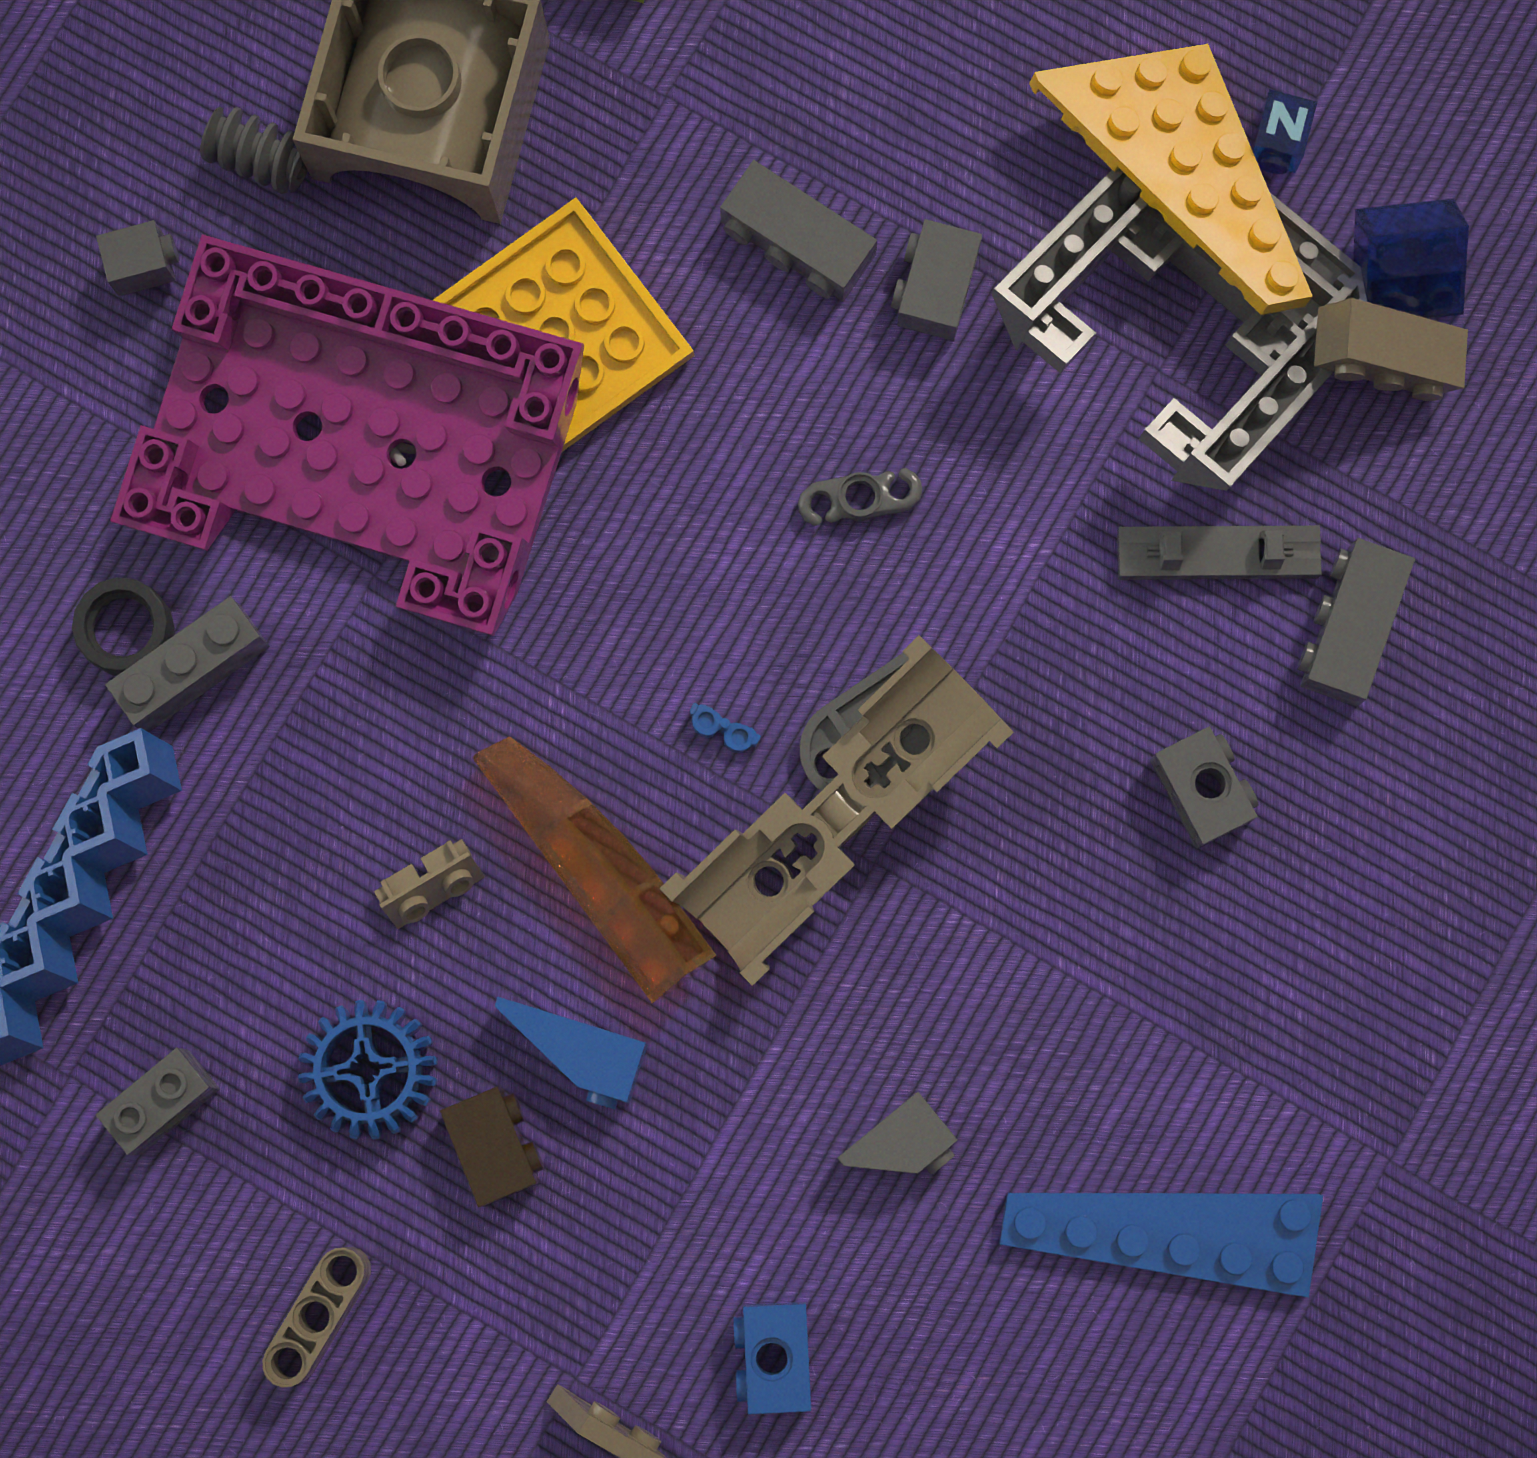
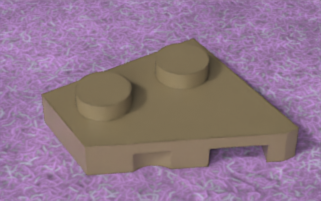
M557 1384L547 1400V1403L579 1435L619 1458H666L658 1450L661 1440L638 1425H635L632 1431L618 1423L621 1418L616 1413L596 1401L590 1405L559 1384Z

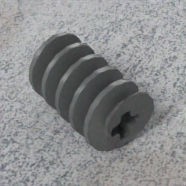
M222 107L216 108L209 118L200 145L201 158L208 163L218 161L219 166L226 171L236 168L237 174L242 178L247 179L254 176L255 182L261 186H268L272 183L273 190L277 193L284 194L289 190L291 193H294L300 187L308 172L297 148L294 147L293 136L295 131H287L280 141L277 140L278 125L271 122L264 132L261 133L259 132V116L252 115L247 123L243 125L241 124L243 114L241 108H233L227 118L223 116Z

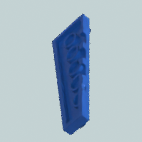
M1007 1193L999 1244L1309 1298L1323 1195Z

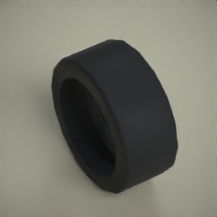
M119 577L99 582L84 593L74 610L72 623L76 646L84 657L94 666L115 676L173 637L175 628L170 608L158 593L136 579ZM122 598L133 599L143 604L149 611L153 623L152 635L146 646L136 654L125 657L111 655L104 651L98 644L94 632L95 621L102 608L110 602Z

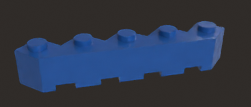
M142 728L96 748L87 764L92 768L78 795L71 794L52 829L58 833L44 859L36 858L17 894L22 896V899L8 924L2 922L0 925V1066L43 1049L35 1001L78 984L70 937L113 919L104 873L148 855L139 809L182 791L173 746Z

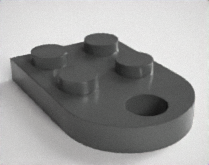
M901 653L823 706L807 722L800 740V759L807 777L820 791L834 778L827 779L819 774L816 767L819 755L829 750L863 717L858 709L909 660L904 653ZM910 725L901 734V745L909 754H920L929 746L930 735L926 728L921 725ZM891 743L883 749V752L892 757L881 766H877L872 762L866 768L871 774L866 781L871 788L876 784H880L885 788L889 786L891 781L888 779L887 773L897 763L900 764L903 772L911 765L910 762L903 760L895 753Z

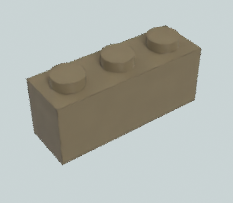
M1349 298L1318 307L1314 367L1334 371V377L1339 380L1360 381L1365 379L1374 382L1373 387L1378 390L1411 391L1412 397L1417 400H1441L1443 393L1464 388L1468 329Z

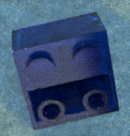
M1454 198L1355 209L1354 260L1362 270L1367 302L1427 319L1464 315L1469 225Z

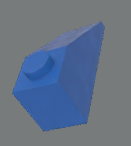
M497 997L495 1007L577 1087L589 1091L586 1101L614 1110L618 1100L630 1104L648 1047L646 1042Z

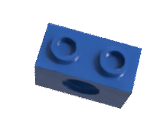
M806 1302L744 1305L743 1317H734L735 1349L745 1348L746 1370H736L737 1402H747L748 1414L811 1411ZM776 1343L785 1349L788 1359L786 1365L781 1370L767 1372L759 1366L757 1352L765 1344Z

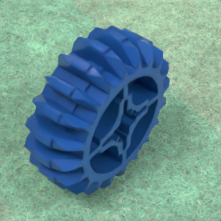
M357 1000L354 1006L355 1017L351 1018L349 1011L344 1006H338L335 1012L340 1024L335 1026L331 1020L325 1017L318 1021L320 1027L327 1033L324 1039L311 1033L307 1035L306 1041L318 1047L315 1055L309 1053H301L299 1055L300 1062L313 1064V1072L299 1074L298 1081L306 1084L315 1082L316 1089L307 1092L303 1099L306 1103H313L320 1099L323 1100L324 1103L314 1113L318 1120L327 1118L332 1112L336 1114L330 1127L333 1132L339 1133L345 1127L347 1121H351L349 1128L350 1138L359 1139L363 1133L364 1124H368L371 1139H380L382 1136L381 1122L385 1121L391 1133L397 1134L401 1132V1124L397 1115L401 1113L410 1122H415L418 1119L416 1111L409 1106L413 1100L424 1106L430 1104L431 1099L418 1091L421 1084L427 1086L437 1085V1078L423 1075V1067L438 1065V1058L436 1056L421 1057L420 1051L429 1048L433 1044V1040L429 1036L421 1037L417 1040L413 1039V1036L422 1026V1023L417 1019L410 1021L404 1027L401 1026L406 1015L405 1009L397 1007L389 1019H386V1002L378 1000L374 1005L372 1015H369L366 1002ZM372 1027L383 1028L392 1033L401 1042L407 1057H383L378 1051L376 1040L373 1039ZM356 1031L357 1039L354 1040V1052L351 1058L345 1063L329 1067L330 1059L336 1046L344 1037ZM367 1056L371 1062L384 1066L393 1065L391 1068L380 1069L379 1075H373L375 1080L369 1083V1085L365 1077L350 1073L344 1074L346 1071L357 1070L358 1064L364 1065L362 1059ZM408 1072L406 1085L399 1097L389 1106L381 1109L380 1100L383 1099L382 1091L385 1082L392 1076ZM348 1081L354 1083L359 1090L360 1100H364L365 1113L356 1112L345 1106L335 1095L330 1083Z

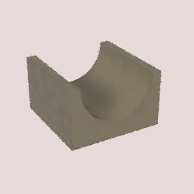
M332 0L293 136V142L311 178L331 184L334 173L350 170L370 171L397 176L451 195L475 210L482 220L501 224L550 44L541 0Z

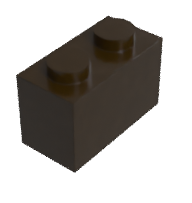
M497 1086L440 1110L478 1208L485 1207L540 1184L537 1172L544 1170V1165L533 1141L524 1143L517 1124L525 1122V1118L514 1093L505 1095L503 1088Z

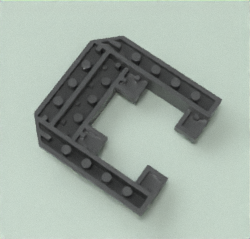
M1120 168L1115 172L1111 170L994 288L991 294L1016 351L1025 343L1060 374L1088 346L1096 334L1094 330L1068 310L1063 303L1112 252L1148 282L1170 261L1240 319L1243 324L1231 336L1225 346L1259 373L1261 377L1213 429L1173 398L1139 437L1141 442L1177 471L1171 481L1227 491L1334 373V371L1314 367L1318 307L1349 298L1367 302L1361 267L1271 194L1313 297L1305 307L1260 315L1244 299L1242 292L1237 287L1230 285L1218 274L1221 267L1202 248L1197 245L1193 249L1164 221L1163 215L1157 209L1150 207L1139 196L1142 190Z

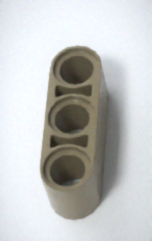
M355 1247L335 1248L327 1252L319 1261L264 1354L262 1360L263 1371L266 1378L272 1384L279 1387H292L308 1380L315 1372L369 1281L371 1263L368 1256L362 1250ZM341 1256L351 1258L357 1267L355 1280L347 1286L339 1284L333 1276L332 1268L334 1262ZM314 1301L324 1304L329 1311V1323L322 1331L312 1329L306 1321L305 1313L307 1307ZM290 1347L295 1349L302 1358V1367L296 1376L284 1374L278 1365L280 1352L284 1348Z

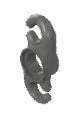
M907 468L900 469L899 477L906 481L910 488L909 494L904 499H895L890 494L889 488L895 479V474L891 471H886L878 476L856 472L844 477L812 483L800 494L798 501L799 513L809 524L813 526L820 525L822 517L811 509V501L816 495H825L830 499L831 507L825 516L826 521L834 523L842 518L862 522L871 518L910 510L921 499L923 491L921 480L915 472ZM856 484H864L870 487L875 495L873 504L864 510L852 508L847 503L845 497L850 487Z

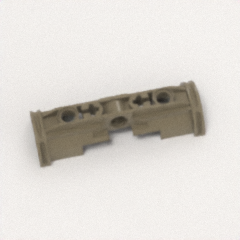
M920 635L902 651L909 660L858 709L863 717L822 756L838 775L803 810L789 795L784 793L743 834L738 830H734L688 876L685 877L676 872L659 888L672 902L679 904L695 918H698L720 941L737 963L740 974L752 986L770 969L766 958L814 912L812 906L854 866V863L841 848L865 824L878 814L892 829L933 789L938 792L989 741L998 748L1014 733L987 702ZM913 724L923 726L930 735L928 748L917 755L909 754L901 745L902 732ZM891 743L895 753L903 760L910 762L911 765L903 772L900 764L897 763L887 773V777L891 781L889 786L885 788L880 784H876L871 788L866 782L871 776L866 768L872 762L877 766L887 762L892 756L883 752V749ZM797 834L803 837L814 834L818 839L813 846L817 855L813 859L808 855L800 857L792 865L801 870L800 874L794 878L790 868L774 856L781 849L784 857H789L798 847L797 842L794 840ZM766 866L778 869L783 876V887L775 896L761 894L755 884L757 873Z

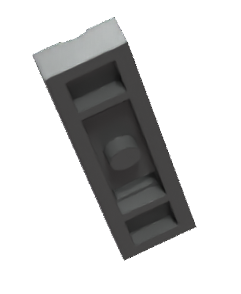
M1320 525L1119 527L1117 530L1118 580L1318 579L1322 575ZM1259 540H1264V556L1260 563Z

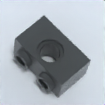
M1210 726L1155 753L1149 760L1196 849L1249 824L1258 817L1254 808L1259 806L1252 787L1246 779L1238 780L1230 765L1235 759L1228 742L1222 734L1215 736ZM1203 773L1214 776L1220 785L1218 797L1209 799L1201 796L1195 787L1196 776Z
M176 1047L100 1110L96 1117L127 1155H142L217 1093L220 1088L189 1050Z

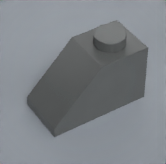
M917 1092L837 1157V1159L843 1166L915 1174L926 1168L932 1175L955 1156L949 1147L958 1140L921 1094Z

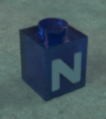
M1269 89L1261 108L1251 147L1256 161L1262 170L1273 174H1285L1288 171L1296 173L1304 157L1317 101Z

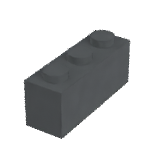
M754 159L720 206L721 223L725 225L723 229L731 238L743 245H748L749 242H752L766 251L764 256L771 264L785 272L792 268L807 278L805 283L812 291L826 299L833 295L844 302L876 256L877 239Z
M1357 538L1348 548V551L1340 548L1330 573V577L1338 579L1332 597L1327 595L1322 597L1314 618V623L1321 626L1315 644L1311 642L1306 643L1298 663L1297 670L1305 672L1300 687L1358 707L1367 699L1415 561L1414 557L1361 538Z
M229 596L110 680L105 686L131 723L138 729L142 728L150 732L270 646L244 609Z

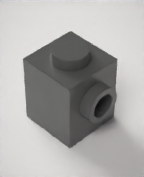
M154 220L96 236L107 281L118 296L176 281L172 264L179 263V255L171 234L164 235Z

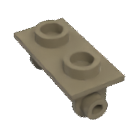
M463 839L454 844L449 840L444 845L420 858L428 871L425 875L419 877L414 866L410 864L392 876L380 881L382 887L375 890L374 893L381 903L379 904L397 929L408 923H414L423 919L429 910L451 897L465 894L472 888L473 884L485 878Z

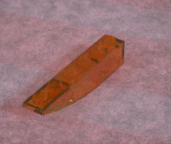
M510 736L477 752L472 757L651 1003L656 1002L684 984L716 956L681 906L672 902L659 889L664 883L625 836L583 794L553 768Z

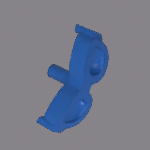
M693 703L689 711L692 717V727L699 736L711 738L717 733H722L724 735V745L732 752L743 753L751 747H756L761 738L753 728L739 723H730L727 718L722 719L719 713L706 705Z

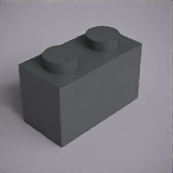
M924 219L920 235L911 233L904 257V262L912 264L908 281L898 279L891 308L899 310L897 326L952 341L955 340L980 250L982 234Z

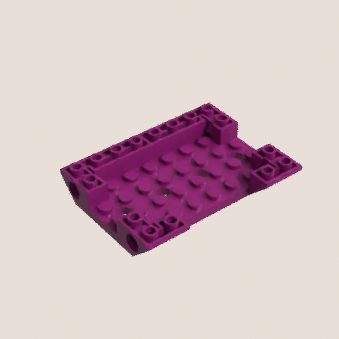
M202 234L171 329L182 337V341L154 429L140 426L110 521L207 551L234 512L238 511L409 562L397 599V608L494 636L518 594L577 404L584 344ZM216 388L226 389L229 400L225 409L215 414L208 413L205 408L207 394ZM309 415L319 416L322 422V430L319 436L311 441L301 440L297 432L300 421ZM407 442L413 444L416 449L414 462L407 468H395L390 458L392 449L400 443ZM496 470L507 471L511 477L509 490L501 496H491L487 494L485 489L486 478Z

